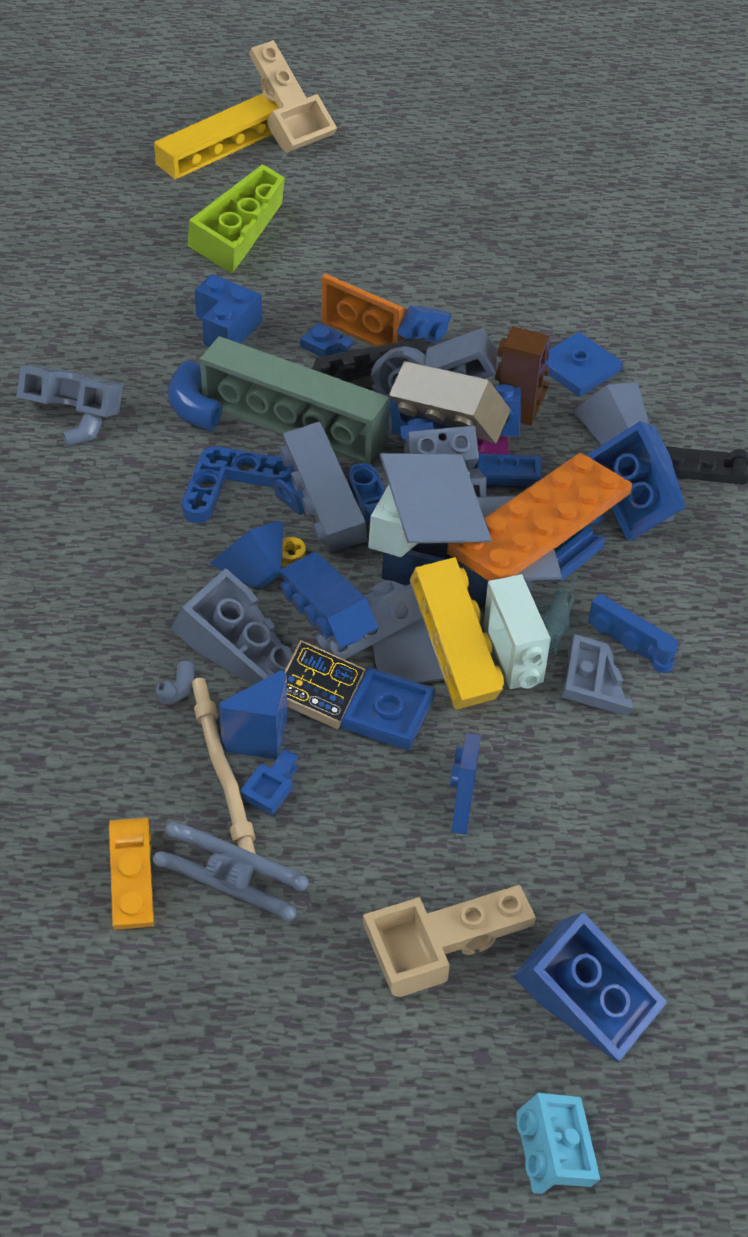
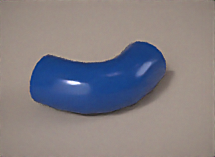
M184 361L174 372L167 391L171 408L187 423L212 432L221 418L222 403L199 393L202 389L200 365L192 361Z

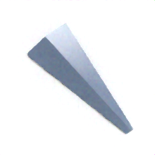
M638 382L606 385L574 409V417L583 422L588 428V434L592 438H596L601 445L639 421L649 424ZM674 515L663 522L673 521Z

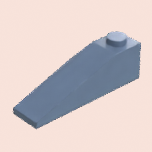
M226 568L181 608L171 627V630L197 653L252 685L280 670L285 672L293 656L290 648L283 645L273 631L275 625L271 619H266L256 605L258 599L252 590Z

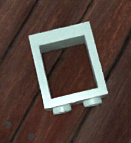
M523 575L488 581L483 626L491 640L492 648L509 689L519 687L527 689L536 686L538 683H543L551 638Z

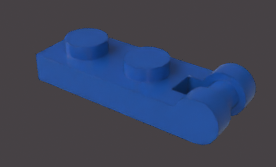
M599 594L592 601L588 623L593 625L598 632L611 636L621 642L629 651L637 652L652 661V666L656 671L666 673L672 670L674 656L678 649V642L674 637L602 594Z

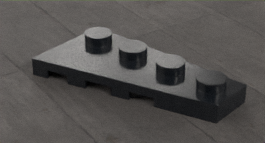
M425 338L405 339L397 343L316 357L312 370L351 382L371 376L372 368L376 361L393 348L407 346L418 349L426 355L427 348L429 347Z

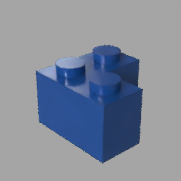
M211 274L194 290L196 317L202 319L203 341L209 347L218 336L241 343L263 322L262 295L214 274Z

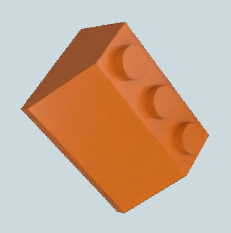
M324 274L322 276L323 324L375 347L401 342L406 339L399 335L397 330L407 309L330 275Z

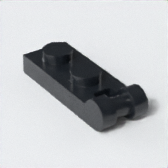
M665 446L670 454L677 478L740 485L748 482V452L745 450L736 449L728 453Z

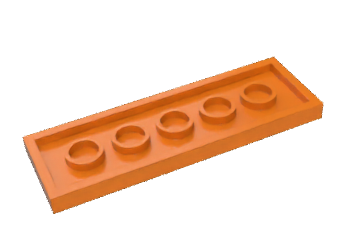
M580 452L484 518L491 542L448 543L447 554L453 558L456 557L459 562L488 581L515 576L631 494L632 483Z

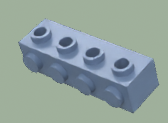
M320 421L283 433L284 447L280 448L281 457L286 467L291 466L293 469L291 479L296 492L301 490L303 492L302 504L307 517L313 516L316 522L313 524V529L317 541L325 543L329 554L366 542V522Z

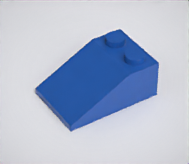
M639 421L586 455L632 483L631 494L611 507L627 541L635 539L686 508L670 454L655 426Z
M584 912L561 920L513 975L541 1006L616 1062L622 1059L667 1003L661 994Z

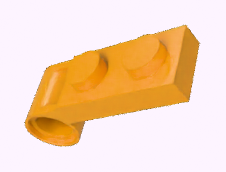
M149 817L109 820L113 929L154 927Z

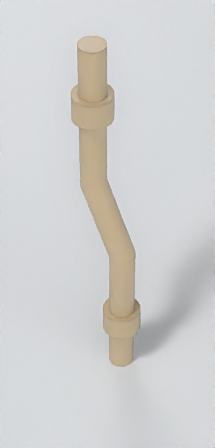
M196 678L191 682L196 700L194 711L197 722L202 724L210 760L224 789L232 821L230 833L233 844L255 853L253 842L256 837L253 825L247 821L238 783L224 755L216 723L218 719L216 704L210 700L206 680L204 678Z

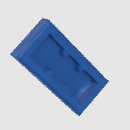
M478 454L479 459L476 463V468L486 477V485L531 487L542 479L541 456Z

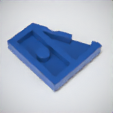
M466 733L464 747L456 746L450 786L457 787L452 833L467 835L481 735Z

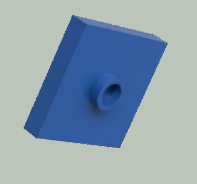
M577 332L549 350V359L546 361L545 366L549 367L548 375L580 397L622 371L623 362L581 332Z
M368 667L341 719V728L410 751L435 698L436 689Z

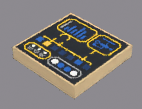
M300 640L285 670L287 675V707L330 727L339 729L341 719L366 669Z

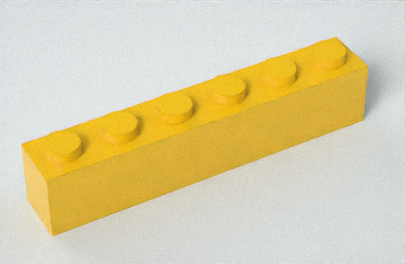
M262 93L154 142L156 165L176 180L272 135L267 120L272 111L279 109L275 100H267Z

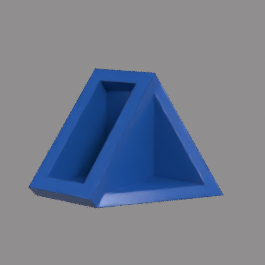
M276 521L249 530L211 561L210 564L221 571L226 568L241 582L256 590L263 589L281 574L279 570L281 569L284 523Z

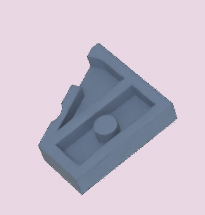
M574 634L570 643L561 697L624 715H629L633 707L631 699L625 698L621 688L623 678L619 669L613 663L614 656L609 644Z

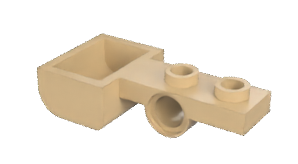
M273 40L251 48L249 56L262 77V92L267 100H275L279 109L272 111L267 124L280 148L288 153L332 136L337 127L319 95L316 94L306 98L275 41Z
M517 885L431 913L426 912L420 897L364 914L363 926L392 995L402 997L445 983L448 980L450 966L445 954L460 949L465 955L474 954L475 949H479L480 952L484 951L495 942L496 938L534 926L536 917L521 886Z

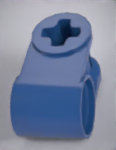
M362 463L354 465L350 469L348 484L367 525L370 522L374 509L385 492V488L376 468L370 464Z

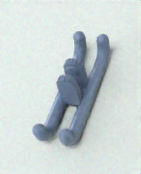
M170 822L165 826L167 836L190 843L214 854L209 859L207 866L204 867L177 855L160 851L153 856V862L157 867L172 870L274 913L284 921H292L296 918L297 909L292 904L249 886V882L253 872L256 871L290 885L297 891H304L309 886V879L305 875L187 825Z

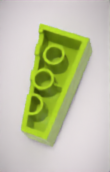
M263 164L189 220L188 247L224 270L233 273L281 206L285 177Z

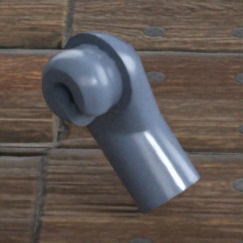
M84 413L77 428L62 432L66 446L95 439L102 425V416Z
M180 661L177 664L176 680L172 683L165 680L164 685L162 683L157 685L155 693L160 698L161 703L174 705L193 692L191 682L194 680L195 665L192 662Z

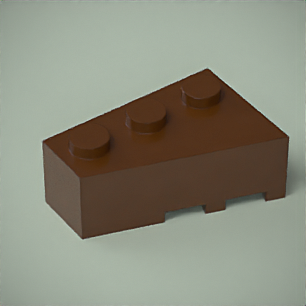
M512 326L508 337H502L498 347L497 356L502 357V361L498 364L495 380L499 381V385L508 384L514 388H521V423L532 426L549 387V382L543 380L544 376L549 374V367L545 365L549 359L550 335Z

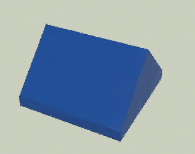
M283 670L219 703L222 747L226 752L271 759L278 758L288 718L287 675Z

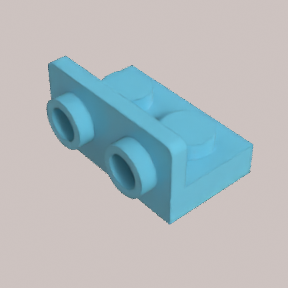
M537 1093L517 1111V1130L521 1135L526 1159V1172L530 1178L534 1194H543L553 1185L592 1187L601 1180L581 1097Z

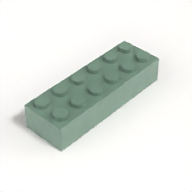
M220 336L200 358L202 395L220 401L222 403V412L281 434L320 421L334 454L361 464L372 465L388 443L390 399L388 396Z

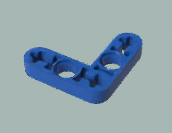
M209 447L201 453L183 497V516L192 523H203L209 520L225 480L274 488L273 482L277 479L287 483L291 478L293 469L291 466L286 467L284 465L282 457L224 447ZM245 464L255 467L251 471L239 469L240 466ZM202 482H212L215 484L208 489L198 486ZM198 498L202 499V506H199L198 510H196Z

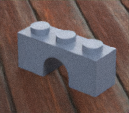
M39 364L23 365L20 367L16 397L44 404H67L75 406L76 411L108 417L119 413L124 383Z

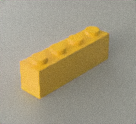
M456 557L416 567L410 578V583L455 710L496 699L503 690L504 678L498 665L494 666L490 654L492 653L491 640L486 632H482L479 624L480 610L475 600L470 599L467 590L469 582L465 569L459 568Z

